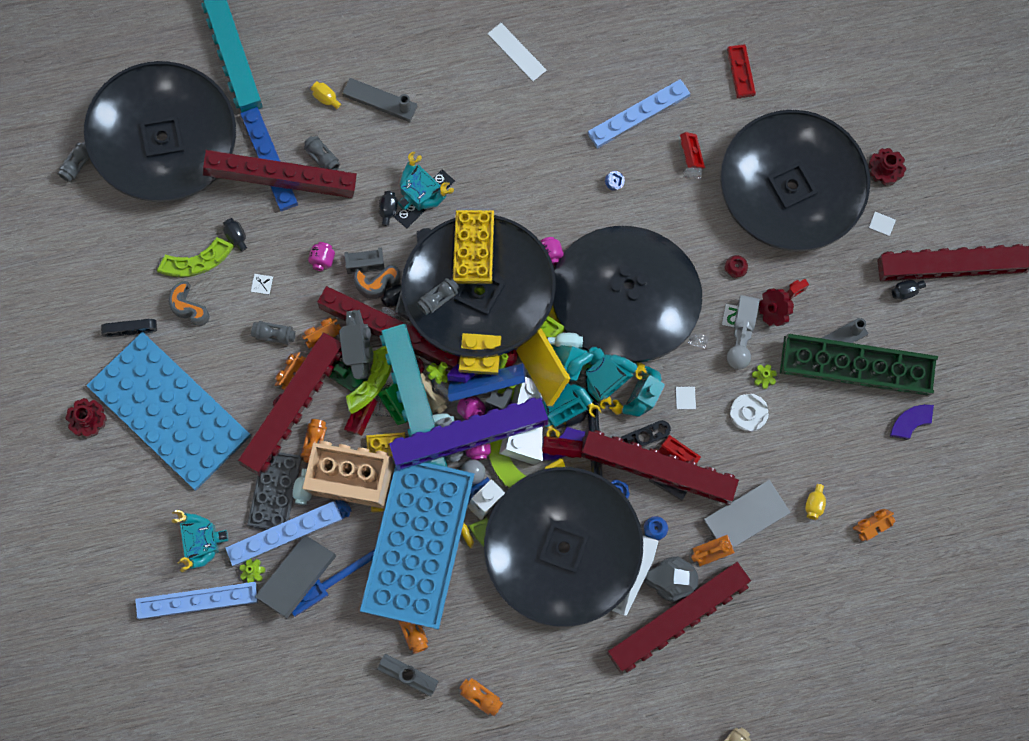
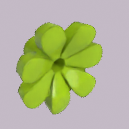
M441 362L438 366L435 363H431L426 368L430 372L428 378L431 380L436 378L435 381L438 384H441L442 381L447 383L448 372L445 371L447 364Z
M767 364L765 368L762 365H758L756 367L758 371L752 372V377L757 378L754 381L756 386L762 384V388L767 389L769 383L771 385L776 383L773 377L777 376V372L771 371V365Z
M252 559L247 560L246 565H240L239 567L240 571L243 572L240 578L242 580L247 579L248 583L254 582V579L260 582L263 579L260 573H264L266 569L260 566L261 561L259 559L254 560V562Z

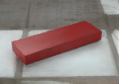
M746 44L728 46L727 52L737 99L755 96L756 92Z

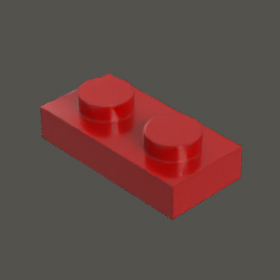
M689 132L680 134L681 146L684 150L688 169L697 171L704 169L705 165L697 134Z

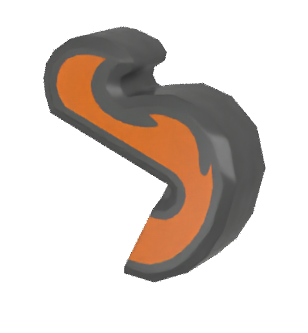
M388 265L371 281L359 269H356L354 272L356 289L360 294L369 299L382 297L386 292L388 284H391L393 287L398 285L401 280L400 271L394 265Z
M188 281L177 283L172 288L168 300L172 312L179 318H190L194 325H205L210 318L206 307L186 300L191 288Z

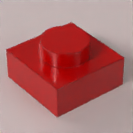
M806 279L802 281L796 280L789 285L790 288L787 293L790 299L806 291L809 286Z

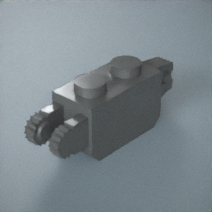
M360 310L348 311L346 313V326H343L339 331L343 362L346 365H351L354 378L365 379L370 375L369 363L372 362L373 349L370 346L371 331L368 328V324L363 323Z

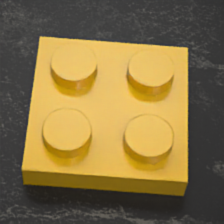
M463 333L461 348L491 350L500 346L501 336ZM500 355L486 358L460 357L459 372L498 375Z

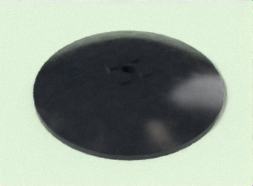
M153 61L128 67L102 85L93 97L86 113L84 140L87 153L96 171L116 190L144 201L169 202L192 196L204 190L217 179L215 177L203 176L205 152L210 150L233 154L236 142V122L227 96L207 75L184 64L169 61ZM159 134H166L167 139L159 141L157 136Z
M781 110L754 119L745 125L732 139L721 166L720 179L723 198L735 221L755 239L782 250L809 251L823 248L838 241L859 221L870 194L869 168L857 142L836 122L809 111ZM788 183H796L797 189H790Z
M494 215L492 284L457 283L459 287L457 289L458 294L436 309L432 314L425 315L417 305L420 298L446 278L449 280L453 279L456 218L445 221L422 237L406 261L401 290L409 320L418 333L430 344L446 353L459 357H495L520 347L530 340L543 326L554 302L555 272L547 250L540 240L521 224L505 217ZM477 288L485 290L482 295H476L474 291ZM463 333L501 336L500 346L491 350L461 348Z
M611 226L592 231L571 244L556 265L554 271L556 286L553 302L555 315L559 323L564 326L566 333H576L583 337L582 348L588 352L591 347H597L603 351L604 356L618 355L633 363L655 360L669 354L684 343L694 330L702 308V287L695 266L681 248L668 238L654 231L635 226ZM630 282L633 284L634 288L627 289L625 288L624 283Z
M548 468L522 478L512 485L499 499L486 527L484 538L485 562L496 590L518 613L545 625L556 627L579 626L605 616L615 609L629 594L636 582L642 564L643 535L639 519L631 503L610 481L598 474L580 468ZM562 542H567L570 545V550L567 553L559 551V545Z

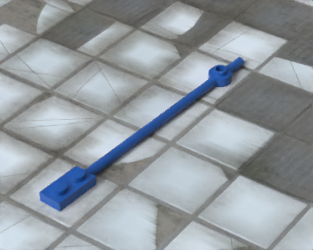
M488 477L471 488L468 506L471 498L490 481ZM375 549L323 583L318 579L292 612L294 617L329 596L326 589L372 561Z

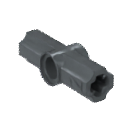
M387 654L383 656L377 670L430 697L439 682ZM406 670H411L414 673L413 678L409 681L404 680L402 677Z

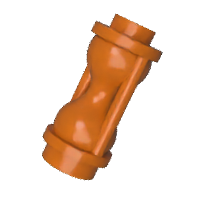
M311 419L310 423H308L303 450L300 455L306 463H309L313 443H318L319 441L320 444V441L324 440L327 427H325L326 422L322 420Z
M398 621L409 649L414 654L428 649V640L422 626L417 625L418 631L416 624Z
M473 678L470 680L465 679L459 688L462 690L460 695L488 715L495 716L503 705L498 696Z

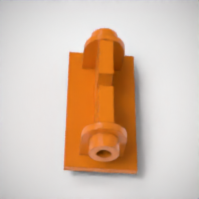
M329 317L320 322L321 326L317 328L313 326L305 330V335L301 337L304 340L308 339L305 342L309 349L313 348L323 332L331 337L340 334V325L334 324L338 320Z
M300 352L289 355L285 362L287 366L283 371L280 370L275 378L277 380L275 386L283 385L281 389H286L294 377L293 373L298 371L306 359L303 356L298 357Z
M880 509L869 519L866 518L859 521L858 525L853 527V530L860 532L858 536L861 541H868L878 535L876 527H878L880 532H883L893 526V523L896 522L892 516L894 512Z
M728 535L692 548L694 554L691 557L694 562H698L699 566H703L735 552Z

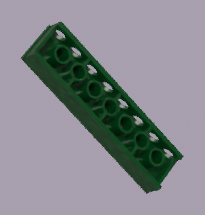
M787 334L783 340L779 374L930 396L934 394L933 386L938 356Z

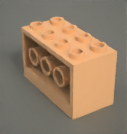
M320 441V444L313 443L303 485L305 491L317 497L343 500L345 502L385 509L395 469L393 457L388 456V453L383 451L370 453L368 449L361 447L353 450L350 449V446L339 444V447H336L326 441Z

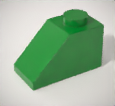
M392 382L377 395L398 426L408 421H404L402 410H405L403 402L399 403L397 397L398 385Z

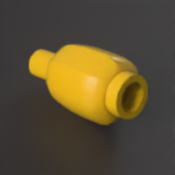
M318 81L312 85L310 90L313 91V96L324 105H332L336 109L341 106V103L336 100L335 92L328 85Z
M816 484L815 491L809 494L806 502V517L812 520H818V517L825 510L826 497L823 494L824 485Z

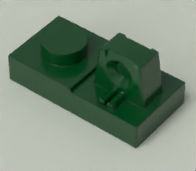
M340 360L335 364L329 376L330 379L351 393L364 381L368 380L367 378H354L352 368Z

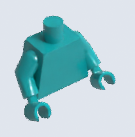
M551 345L569 374L570 381L578 379L583 365L590 362L592 357L596 361L604 357L603 351L597 347H591L589 353H587L588 351L573 346L560 345L556 347Z

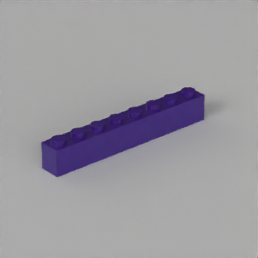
M529 398L522 404L517 405V403L506 406L505 409H493L482 416L473 415L468 420L462 422L456 420L445 427L436 426L431 431L425 433L416 432L412 434V437L405 439L403 437L396 438L389 445L398 471L547 426L548 417L542 399Z

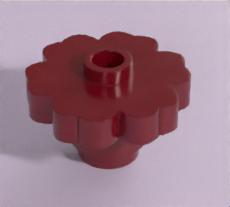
M891 148L880 149L878 153H874L868 163V167L871 169L869 172L870 176L875 182L881 181L885 186L894 185L897 180L903 178L907 169L903 165L905 158L900 152L893 153Z
M768 289L762 294L763 300L759 301V313L763 314V321L769 326H784L790 320L789 315L793 314L794 303L789 299V294L783 289Z
M86 398L75 401L74 407L68 408L65 419L69 422V430L76 436L84 435L86 438L98 435V429L105 427L107 417L103 413L104 407L96 400L89 402Z

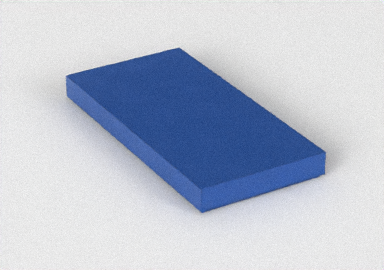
M524 364L499 369L498 375L479 374L471 377L467 383L449 382V401L452 402L525 383Z

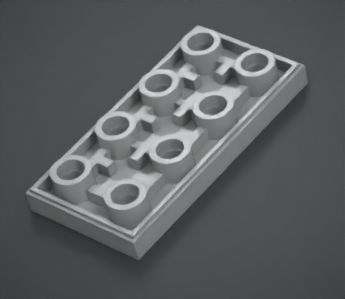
M768 480L733 501L731 505H726L708 516L703 521L715 539L728 535L734 548L791 512L771 481Z

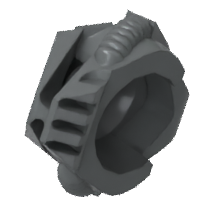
M678 556L662 560L659 566L648 570L644 582L650 588H655L661 598L676 602L684 599L697 589L699 576L696 569L690 563Z

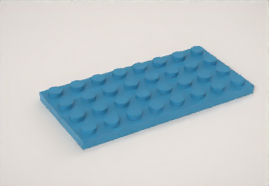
M143 332L86 385L195 491L251 437V434Z
M426 462L398 471L395 466L360 612L439 630L475 473Z

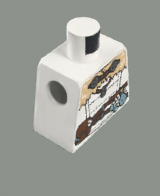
M491 479L471 498L468 508L480 520H483L493 511L505 492Z

